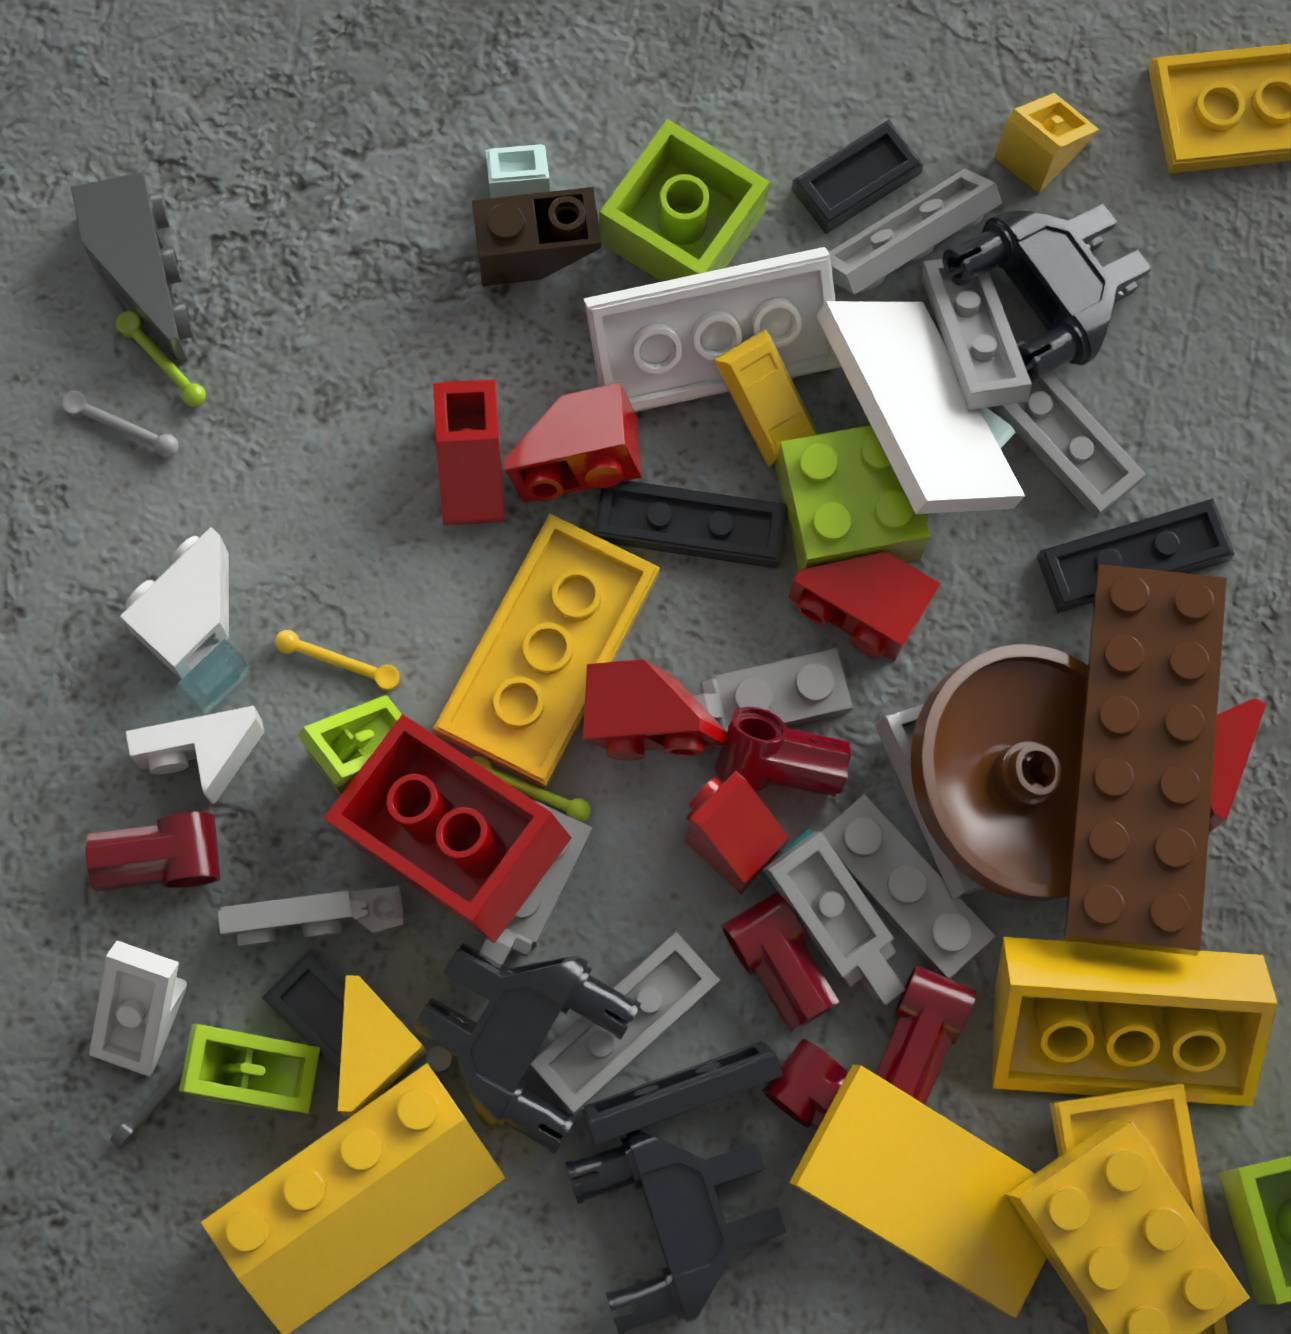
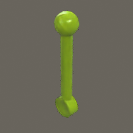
M131 311L121 313L116 320V327L121 335L136 340L180 388L185 404L190 407L201 406L206 399L205 389L197 383H191L142 330V322L136 313Z
M484 756L471 758L523 794L561 809L567 813V816L575 820L584 822L591 814V806L583 798L569 800L492 768L491 762Z

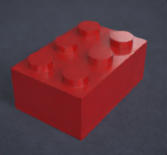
M404 714L399 717L324 816V819L350 844L493 943L497 941L572 838L552 812Z

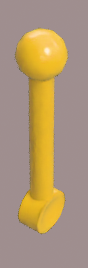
M283 630L275 637V647L279 652L283 654L298 652L375 680L376 685L382 691H393L400 683L399 671L392 665L386 664L379 668L301 641L292 630Z

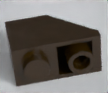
M594 187L472 200L482 286L542 280L601 248Z

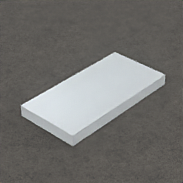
M825 247L584 298L599 387L621 383L635 412L729 392L713 359L764 329H767L791 378L842 367L816 317L826 301H835L829 252Z
M826 301L816 317L915 514L1014 509L1025 494L980 409L968 410L945 343L924 303Z

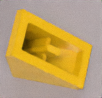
M1053 93L1013 110L1006 121L994 158L1036 193L1040 194L1092 140L1099 129L1058 95Z
M346 975L338 1112L343 1116H352L378 1098L427 1051L360 976Z

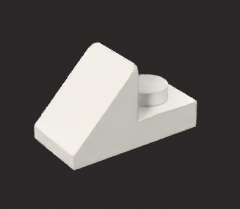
M254 706L126 731L130 757L141 770L149 768L152 774L175 773L188 768V760L197 759L202 790L211 804H214L219 799L264 734L262 719Z
M120 941L115 942L105 959L89 1051L90 1056L149 1077L151 1076L187 987L185 980L176 977L179 962Z

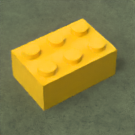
M1111 1121L1005 1194L1097 1334H1199L1250 1298L1132 1121Z

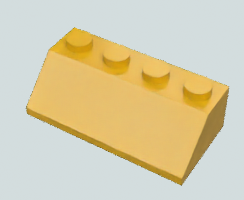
M1003 937L994 993L993 1089L1098 1096L1182 1083L1184 1084L1187 1102L1253 1107L1278 1004L1264 956L1214 951H1200L1197 956L1084 942Z
M426 1063L201 1221V1224L237 1279L280 1333L291 1334L503 1182L506 1177L429 1064Z

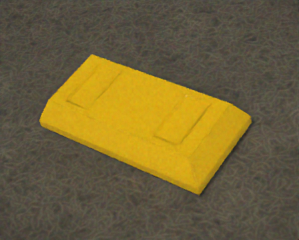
M767 329L713 359L767 467L776 463L781 441L819 435Z

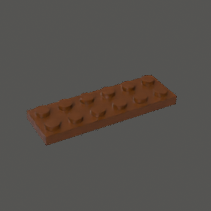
M1098 565L1095 578L1064 940L1197 956L1200 952L1227 578Z

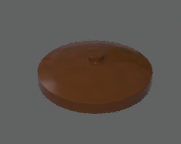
M1031 644L1002 646L979 654L953 669L937 684L925 701L917 719L911 746V776L915 799L924 823L938 847L962 873L974 882L1000 895L1025 901H1050L1068 897L1088 665L1065 652L1053 648Z

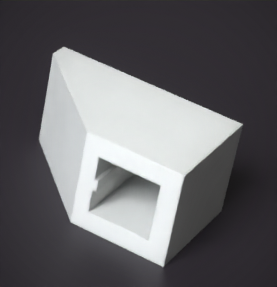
M212 527L200 538L193 536L183 542L171 558L170 562L172 565L155 582L148 580L137 587L125 604L127 610L120 615L131 634L183 682L229 639V553L221 536Z

